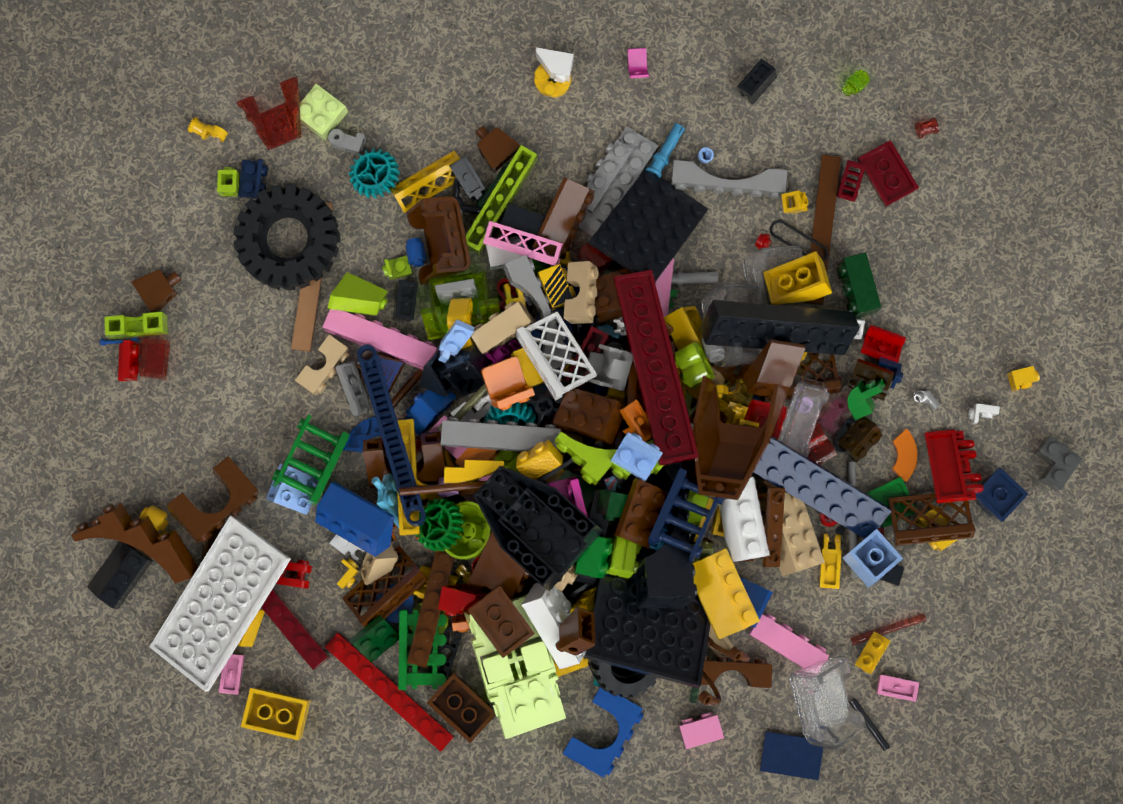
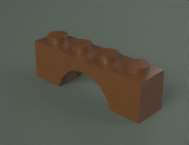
M705 657L703 670L713 683L722 673L735 670L745 678L747 685L750 687H772V664H768L767 660L755 659V663H748L740 660L729 662L728 658L716 657V661H709V657ZM702 677L701 685H709Z

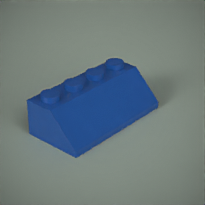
M332 482L317 505L315 522L376 557L390 547L394 515L338 483Z

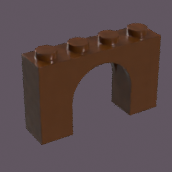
M441 431L421 433L423 457L416 463L417 480L420 482L439 481V478L444 477L446 467L443 446H441ZM382 438L363 440V456L370 488H376L371 482L372 479L377 476L382 481L383 476L390 473L393 476L392 470L385 454Z
M229 456L213 468V474L226 487L230 495V500L223 510L212 514L201 512L183 492L167 504V510L197 544L200 541H207L215 529L220 530L224 527L230 516L237 517L243 511L242 508L248 504L250 506L258 499L256 496L259 490Z

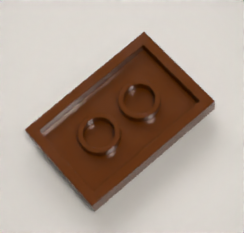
M634 478L615 536L649 548L648 538L664 505L668 492Z
M500 585L467 609L502 658L535 634Z

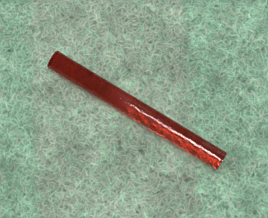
M924 614L852 637L850 640L852 645L868 641L873 632L883 636L926 621V617Z

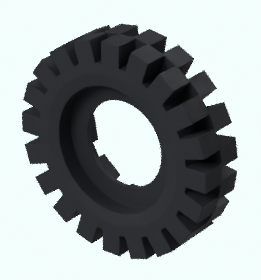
M289 184L286 185V188H283L281 185L272 186V191L267 192L265 189L257 193L258 199L254 201L251 198L245 204L248 209L245 212L240 211L237 217L240 223L234 226L233 235L237 237V240L233 241L234 248L239 255L237 257L246 268L245 270L262 284H267L270 288L278 290L280 288L295 290L296 286L302 289L310 286L309 281L314 279L317 282L321 279L324 269L329 271L334 264L331 259L332 257H337L339 251L337 247V242H340V232L337 230L339 226L330 208L317 194L314 195L311 190L304 187L299 189L296 185ZM283 218L297 219L307 230L308 238L305 248L298 255L291 258L276 256L271 252L267 243L269 229L275 222Z

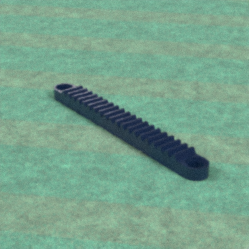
M366 344L358 349L357 356L399 494V488L415 487L417 484L378 354L372 345ZM369 350L373 353L372 357L367 360L362 358V354ZM420 494L399 496L407 522L414 527L422 525L425 522L426 514ZM419 511L421 518L418 521H412L410 519L412 512Z

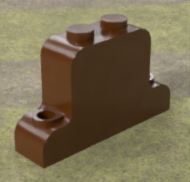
M492 532L465 589L478 594L480 591L485 592L488 588L493 590L500 585L506 595L511 598L516 593L519 595L522 593L526 586L524 581L530 575L500 548Z

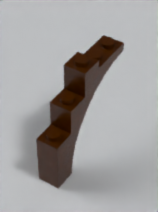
M122 503L106 505L102 508L103 512L89 523L86 521L76 526V531L71 535L75 542L89 538H105L129 544L153 558L169 574L175 584L190 579L198 569L176 530L171 532L164 531L159 534L149 516L142 519L137 517L132 520Z

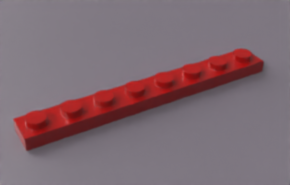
M337 633L325 646L333 656L440 752L453 739L454 736L403 690H398V686L341 634Z

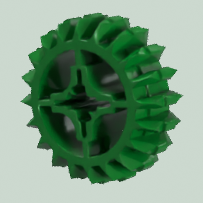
M434 499V502L428 501V506H423L426 514L425 522L420 525V534H415L419 538L418 542L424 544L425 548L432 551L442 552L445 549H451V544L456 545V539L462 538L459 535L460 531H465L461 527L462 524L466 523L461 519L464 514L459 512L461 508L447 499Z

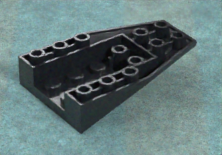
M499 466L474 494L500 548L548 591L558 583L603 532L599 526L555 487Z

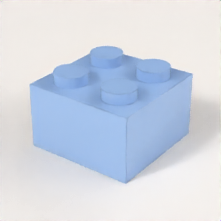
M877 529L843 557L844 561L868 588L903 559Z

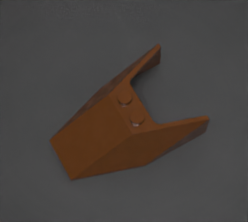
M707 376L702 377L692 428L699 455L698 458H695L699 495L739 500L769 444L787 392L779 384H774L769 416L762 427L726 424L721 421L717 385Z

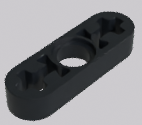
M452 626L448 627L444 632L447 642L450 640L448 632L453 631ZM458 630L456 631L458 638H454L452 644H456V647L443 645L438 650V653H441L444 648H449L453 653L452 657L446 660V663H450L449 667L447 665L444 667L446 679L450 675L462 638V632H458Z

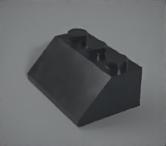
M119 541L87 588L111 608L119 609L152 563V560L131 545Z

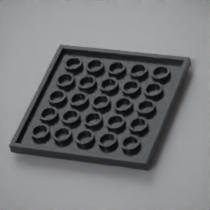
M640 552L639 555H636V561L640 564L644 558L650 555ZM606 574L604 578H599L592 610L595 620V646L584 651L583 658L699 688L702 681L711 623L698 595L684 608L638 609L635 574L630 578Z

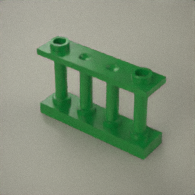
M308 414L305 419H300L297 428L300 430L280 470L276 469L272 476L274 483L272 486L276 487L281 481L307 494V497H309L307 503L315 506L350 434L343 431L340 435H332L310 424L311 415ZM307 430L331 442V445L334 446L332 452L328 451L326 453L300 440L304 431ZM296 447L323 459V462L326 463L324 469L318 470L293 458L292 455ZM288 464L314 476L318 480L315 487H309L284 475Z

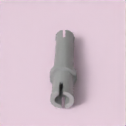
M678 271L672 274L671 285L681 287L684 284L718 283V271L694 273Z

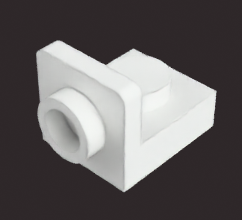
M974 404L969 409L968 419H971V424L979 422V414H981L982 418L992 419L993 416L999 414L1000 407Z

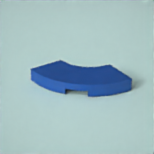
M376 417L368 418L352 429L343 450L363 453V440L381 436Z

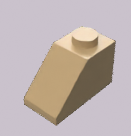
M392 543L388 549L376 557L366 553L360 567V573L365 585H369L392 571L398 559L397 552L394 551Z

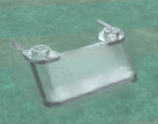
M796 375V386L777 439L808 458L811 449L808 445L822 405L827 403L830 393L827 392L826 384Z

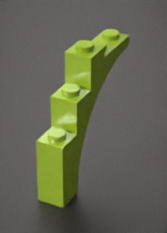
M560 432L554 441L560 451L569 453L572 456L571 459L576 464L584 466L580 473L582 478L589 484L593 483L596 486L610 468L613 469V474L620 479L624 478L627 480L631 475L628 471L611 462L617 450L590 447L573 440L563 432ZM657 462L651 474L654 473L656 475L664 465L659 466Z

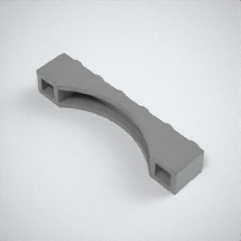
M674 160L671 185L679 190H686V188H694L696 192L713 190V193L723 194L724 191H728L732 195L750 193L752 197L769 195V198L779 199L781 194L786 193L787 170L768 168L761 174L751 178L728 180L708 174L694 162Z
M527 255L506 262L503 265V269L510 285L519 289L531 300L541 319L553 314L554 312H551L548 306L550 302L547 295L542 293L541 280L533 272L535 267L532 260L528 259ZM554 319L548 322L547 327L558 330L557 320ZM545 332L544 340L554 342L557 334ZM559 335L557 343L565 345V336ZM543 344L542 353L551 355L553 346ZM555 347L553 355L564 358L566 350ZM569 351L567 359L571 360V358H573L572 352ZM552 360L550 365L553 369L557 370L562 367L563 362Z

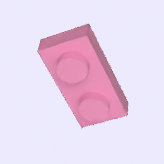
M232 654L221 671L219 693L240 695L244 655Z
M879 674L876 694L916 702L919 682Z

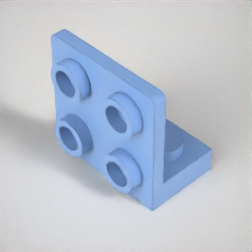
M627 432L611 462L639 479L646 481L663 453L660 452V448L652 443L647 444L642 441V437L638 434Z
M287 466L284 475L309 487H315L318 481L314 476ZM273 480L266 500L307 515L311 504L307 503L309 500L307 494L281 481L274 487L272 486Z

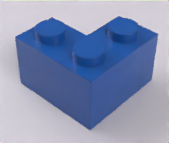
M426 389L424 394L422 392L419 393L413 400L415 404H412L405 411L407 415L403 420L414 419L415 433L420 436L421 433H424L432 426L439 415L450 407L456 396L450 392L448 396L444 397Z

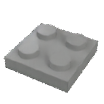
M474 279L435 285L436 294L441 304L450 305L452 298H471L473 301L474 298L479 297Z

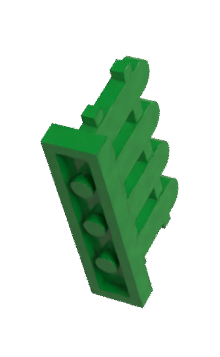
M409 609L399 610L398 690H406L408 685H412V689H417V685H432V689H437V685H443L446 682V676L443 673H438V666L444 665L447 660L444 654L438 653V646H443L447 641V637L444 634H438V626H444L447 622V617L444 614H440L432 645L433 653H430L427 666H433L432 673H418L417 665L407 663L409 657L408 646H412L419 618L418 610H413V614H409ZM408 626H413V633H408ZM408 665H412V673H408Z

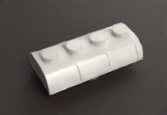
M750 477L739 500L725 499L722 505L718 504L727 551L732 562L770 556L755 478Z

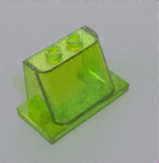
M486 271L429 279L430 308L421 309V316L428 340L443 338L449 331L447 326L449 305L440 303L435 285L474 279L479 297L474 298L472 301L473 313L471 322L473 327L480 323L486 324L490 321L488 318L497 312L501 314L498 298L490 299Z

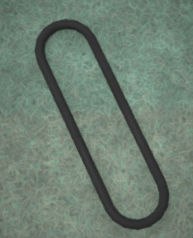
M776 220L771 224V235L776 239L780 240L781 242H783L784 244H786L787 246L791 247L803 256L807 255L806 253L802 252L798 248L794 247L793 245H791L790 243L786 242L785 240H783L782 238L778 237L773 233V226L776 223H782L786 225L790 229L794 230L798 234L802 235L806 239L810 240L814 244L824 249L825 257L822 260L824 262L827 259V248L818 243L817 241L813 240L812 238L797 230L793 226L789 225L785 221Z

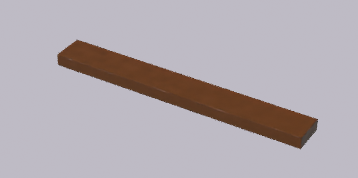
M822 155L812 239L828 250V257L824 261L827 272L841 157ZM811 242L810 253L817 251L821 259L825 257L824 249ZM824 297L804 301V303L823 305Z

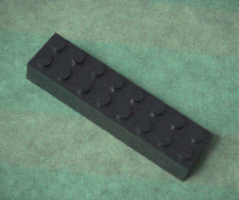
M712 300L699 329L705 345L764 349L770 340L805 345L804 352L845 355L860 327L852 311Z

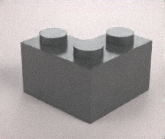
M1052 436L1044 438L1034 453L1050 464L1039 480L1054 491L1063 488L1083 459Z

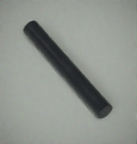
M856 698L849 702L883 751L889 749V744Z

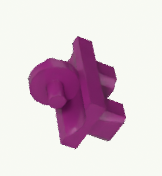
M513 339L488 352L485 357L493 361L492 364L510 358L514 351L521 349V345Z

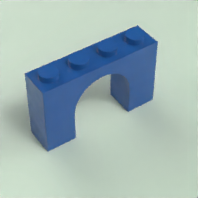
M600 686L592 702L607 710L616 718L618 722L616 739L607 747L595 748L572 736L563 751V755L604 778L605 775L609 776L615 766L612 762L615 757L619 758L624 750L622 747L624 741L630 740L634 733V730H632L634 723L639 724L644 713L641 712L642 707L624 697H620L619 694L617 696L611 695L609 691L603 690Z

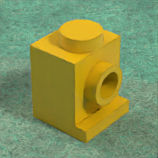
M797 190L781 194L784 213L796 214L808 211V198L805 192Z
M1034 366L1011 371L1007 374L1012 392L1019 390L1020 386L1021 389L1033 387L1032 383L1040 380L1039 373L1034 369Z

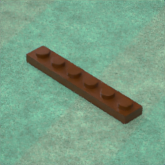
M446 551L435 552L407 661L409 664L427 668L441 613L438 607L442 586L448 585L454 557L450 556Z

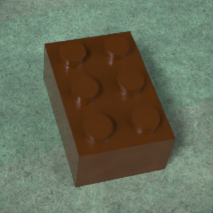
M628 269L598 276L596 279L597 296L595 297L594 305L600 323L622 316L613 278L615 276L631 274L632 272Z
M572 389L564 394L553 423L563 431L612 445L623 419L619 410L624 408V406L614 399Z
M453 673L427 702L435 712L469 743L477 737L495 716L494 708L456 673Z

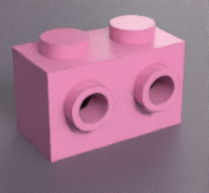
M712 712L701 714V718L693 720V717L682 720V724L678 726L686 749L724 738L717 714L712 715Z

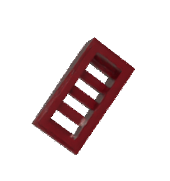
M847 160L836 195L838 198L852 202L856 201L866 164ZM850 166L858 168L860 172L851 171L849 168ZM847 175H854L858 178L857 180L848 178ZM845 182L856 184L855 188L845 185ZM843 189L853 191V194L843 193Z

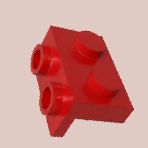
M870 325L864 336L860 353L876 359L883 357L898 362L906 337Z
M123 340V343L119 344L118 381H137L139 372V344L134 341Z

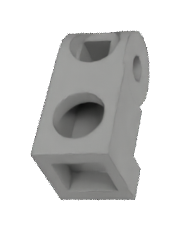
M339 129L332 130L328 135L329 142L334 148L358 155V153L362 154L367 140L365 134L357 132L356 137L344 134Z

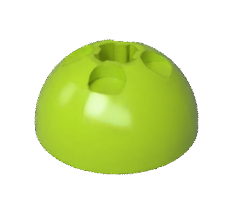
M465 501L456 504V506L461 508L459 512L464 514L461 519L466 523L462 524L461 527L465 531H460L459 535L462 538L456 539V545L451 544V549H445L450 556L462 560L480 556L492 533L479 505L474 502Z

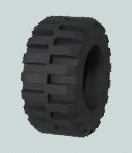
M588 659L589 669L603 690L609 691L611 695L617 696L619 694L620 697L625 698L628 695H631V697L638 696L639 692L645 693L648 691V687H653L657 683L655 680L658 677L628 669H613L609 664Z

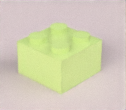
M315 84L292 113L298 121L325 141L329 133L346 116L348 110L344 104Z

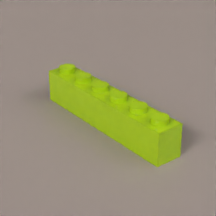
M522 145L519 147L466 234L469 250L478 255L482 253L487 245L483 241L489 221L498 224L501 222L508 204L513 202L538 161L536 153ZM493 226L490 237L493 235L497 227Z

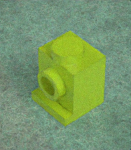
M224 167L223 170H218L217 193L220 196H238L239 172L232 167ZM233 180L232 185H227V181Z

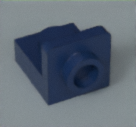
M880 357L876 365L895 372L890 384V388L894 389L896 383H900L903 377V372H901L902 364Z

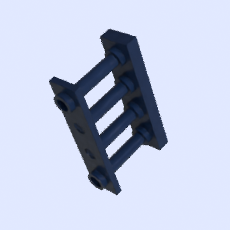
M680 468L648 538V544L656 547L658 542L661 543L663 541L690 552L689 562L693 563L695 557L699 558L703 547L700 545L718 504L722 505L725 499L706 496L714 500L710 510L682 499L679 495L681 489L699 492L698 484L690 482L687 478V471ZM680 506L707 517L703 527L701 528L673 516L674 514L671 513L673 507ZM671 523L699 535L695 545L665 534L666 531H663L665 525H670Z

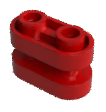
M298 560L297 563L289 561L276 584L309 589L310 581H305L304 578L305 573L311 574L312 566L309 565V561ZM286 570L297 571V579L286 578Z

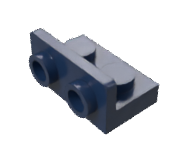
M259 159V161L242 160L239 198L258 199L257 193L264 189L266 190L264 176L268 175V165H266L263 159Z

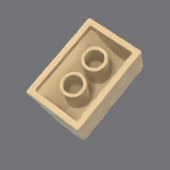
M513 301L504 307L506 309L501 314L497 312L488 318L490 321L486 324L480 323L475 326L471 337L482 354H487L515 338L516 330L524 326L526 328L536 323L535 319L521 302L515 303Z

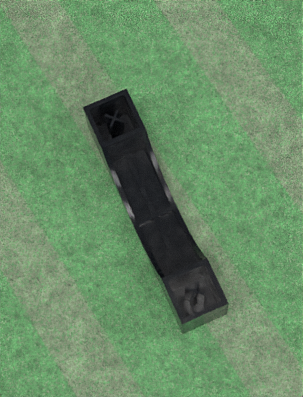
M624 419V421H623V423H622V438H623V439H624V437L626 436V434L623 432V430L628 427V424H627V422L625 421V419ZM683 461L664 465L656 475L650 473L649 476L658 488L669 492L679 469H682ZM681 489L679 495L682 499L687 500V490ZM674 506L671 512L674 514L673 516L688 522L689 510L680 506ZM671 523L670 525L667 524V535L690 544V531ZM665 542L658 551L644 558L638 565L637 572L634 573L638 609L684 608L697 595V586L694 584L693 578L695 576V566L692 565V562H689L690 552Z

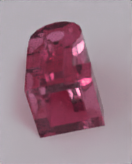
M841 397L836 398L816 425L830 435H834L839 428L835 423L849 409L847 400Z

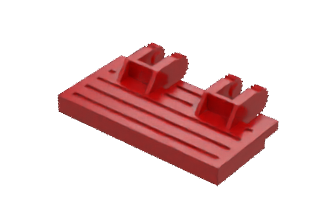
M953 429L925 432L924 437L936 503L976 500V493L984 490L983 485H965V483L978 482L982 479L980 473H971L969 459L975 458L977 453L975 450L959 451L973 448L975 446L974 441L962 440L964 439L963 430L955 431Z

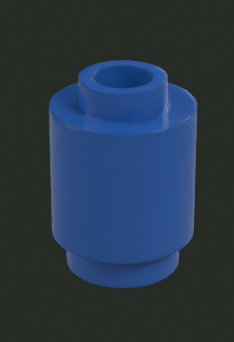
M421 238L407 240L405 249L409 265H413V267L423 266L424 262L427 261V256Z

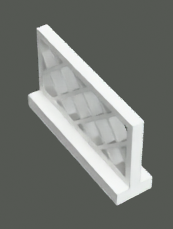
M558 312L526 328L522 326L516 330V338L555 401L560 399L562 394L597 376ZM556 319L559 323L558 330L548 328V322ZM535 329L543 331L541 339L532 337L530 332ZM545 332L557 334L555 341L543 340ZM559 335L568 337V346L557 343ZM542 344L553 346L551 355L542 353ZM555 347L566 350L564 358L553 355ZM569 351L578 353V362L567 359ZM551 361L563 362L561 370L553 369L550 365ZM565 363L576 365L574 374L563 371ZM579 366L587 368L590 374L586 376L577 375ZM561 376L573 378L572 383L564 387L560 382Z

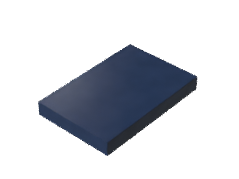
M765 731L759 771L819 780L824 741Z

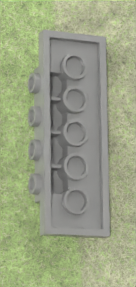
M627 126L615 143L611 142L605 151L608 153L605 159L600 158L596 164V173H591L585 182L588 184L586 187L595 190L593 202L591 205H588L585 211L586 217L578 226L580 230L590 236L595 234L643 172L657 150L658 145Z

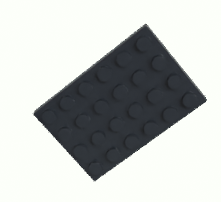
M645 168L591 237L588 244L632 273L652 270L656 283L709 208L683 191L675 189V186L663 178L657 177L655 173L646 171Z

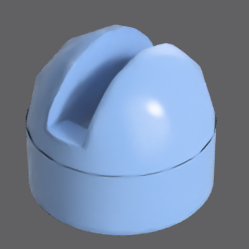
M704 147L698 152L697 158L701 163L706 164L713 159L714 153L710 148Z

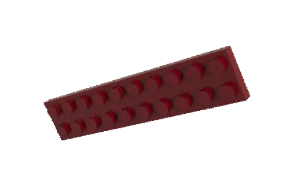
M652 270L615 276L613 281L653 444L659 447L660 452L663 453L658 460V465L662 466L698 458L699 455Z

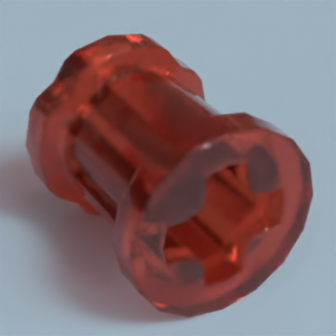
M932 117L926 122H916L915 130L921 139L931 133L937 134L939 132V125L936 118Z

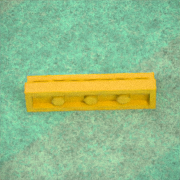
M455 151L450 152L399 182L395 188H389L404 213L422 198H431L453 185L454 178L456 177L451 175L452 170L449 165L460 159ZM440 176L445 177L443 184L435 185L436 178ZM421 187H429L428 193L424 195L418 194ZM406 196H413L412 202L404 206L401 199Z

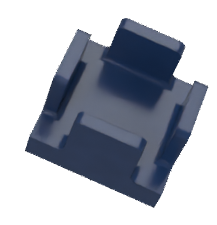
M999 467L981 483L984 490L976 493V500L978 501L976 504L990 517L994 516L1000 522H1003L1027 497L1028 493Z

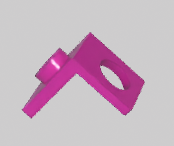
M646 47L627 49L630 78L649 77Z

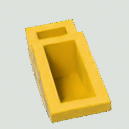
M465 460L464 468L445 467L444 483L472 482L493 474L499 466L505 467V462Z

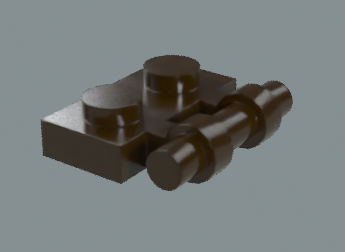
M858 358L851 378L858 380V382L862 380L863 384L871 380L878 381L882 379L885 384L883 390L888 391L895 372ZM850 380L848 388L853 389L857 382ZM881 392L871 398L884 401L886 393Z

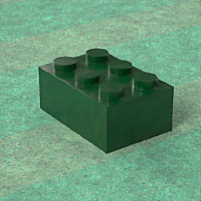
M867 253L843 258L838 265L839 268L836 270L838 278L843 281L844 286L841 287L843 296L848 299L847 311H852L855 318L876 314L882 307Z

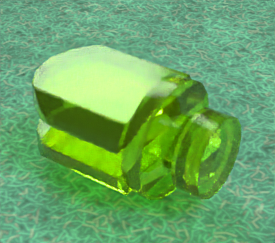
M863 70L853 73L845 81V86L842 88L843 93L846 96H850L862 91L870 81L868 73Z

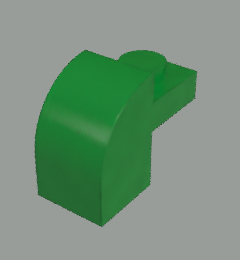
M882 379L878 381L871 380L865 385L860 380L854 385L847 402L848 408L855 420L873 413L876 405L871 397L883 391L885 384Z

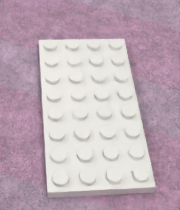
M230 516L149 647L202 690L209 691L291 558L236 517Z

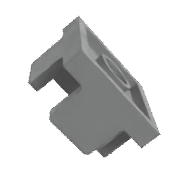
M599 344V348L604 349L603 353L590 352L588 358L589 363L597 373L596 379H591L589 382L624 391L633 360L631 352Z

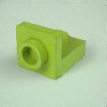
M407 255L392 260L384 259L385 265H382L385 277L389 276L390 280L412 275Z

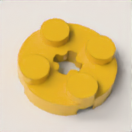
M541 64L535 71V86L544 96L560 97L568 91L571 85V76L570 81H565L564 83L549 82L550 76Z

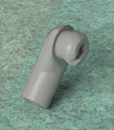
M918 390L913 394L915 402L928 403L932 410L941 405L930 391Z

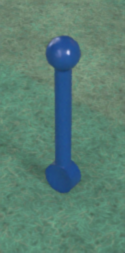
M134 337V338H132V339H129V340L134 341V342H136V343H138V344H139V342H140L137 337ZM102 338L99 343L101 346H105L106 344L123 343V340H106Z

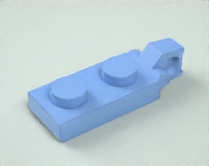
M456 320L440 342L438 349L440 350V357L438 360L446 363L450 355L455 356L473 334L475 327Z

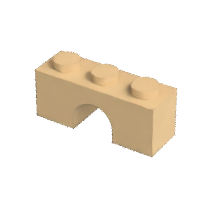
M590 261L568 263L567 282L574 287H580L577 297L565 300L564 319L571 324L593 323V317L596 314L594 304L595 297L597 296L596 279L599 276L597 266Z
M330 334L318 349L326 357L325 366L320 370H313L306 365L295 379L298 384L315 396L318 393L321 394L327 387L325 384L327 380L334 378L337 374L335 367L340 363H345L350 356L348 347Z

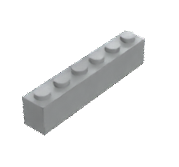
M447 418V421L442 420L441 446L523 452L531 450V448L533 449L537 443L547 441V439L556 447L554 441L561 429H557L556 425H545V428L537 427V424L533 423L518 426L516 422H506V425H500L498 421L487 420L486 423H478L479 420L467 419V422H459L458 418Z

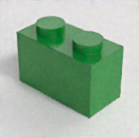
M598 536L578 559L575 573L594 578H604L609 568L607 560L613 548L612 539Z

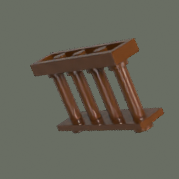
M755 484L758 499L767 500L766 512L761 511L762 519L766 520L765 535L770 556L760 557V559H763V567H780L785 488H768V492L758 491L759 484ZM748 559L743 561H754V559Z

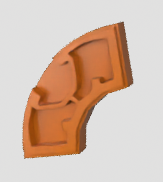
M907 428L892 441L896 448L897 458L891 469L898 477H902L904 483L913 474L917 463L916 443Z

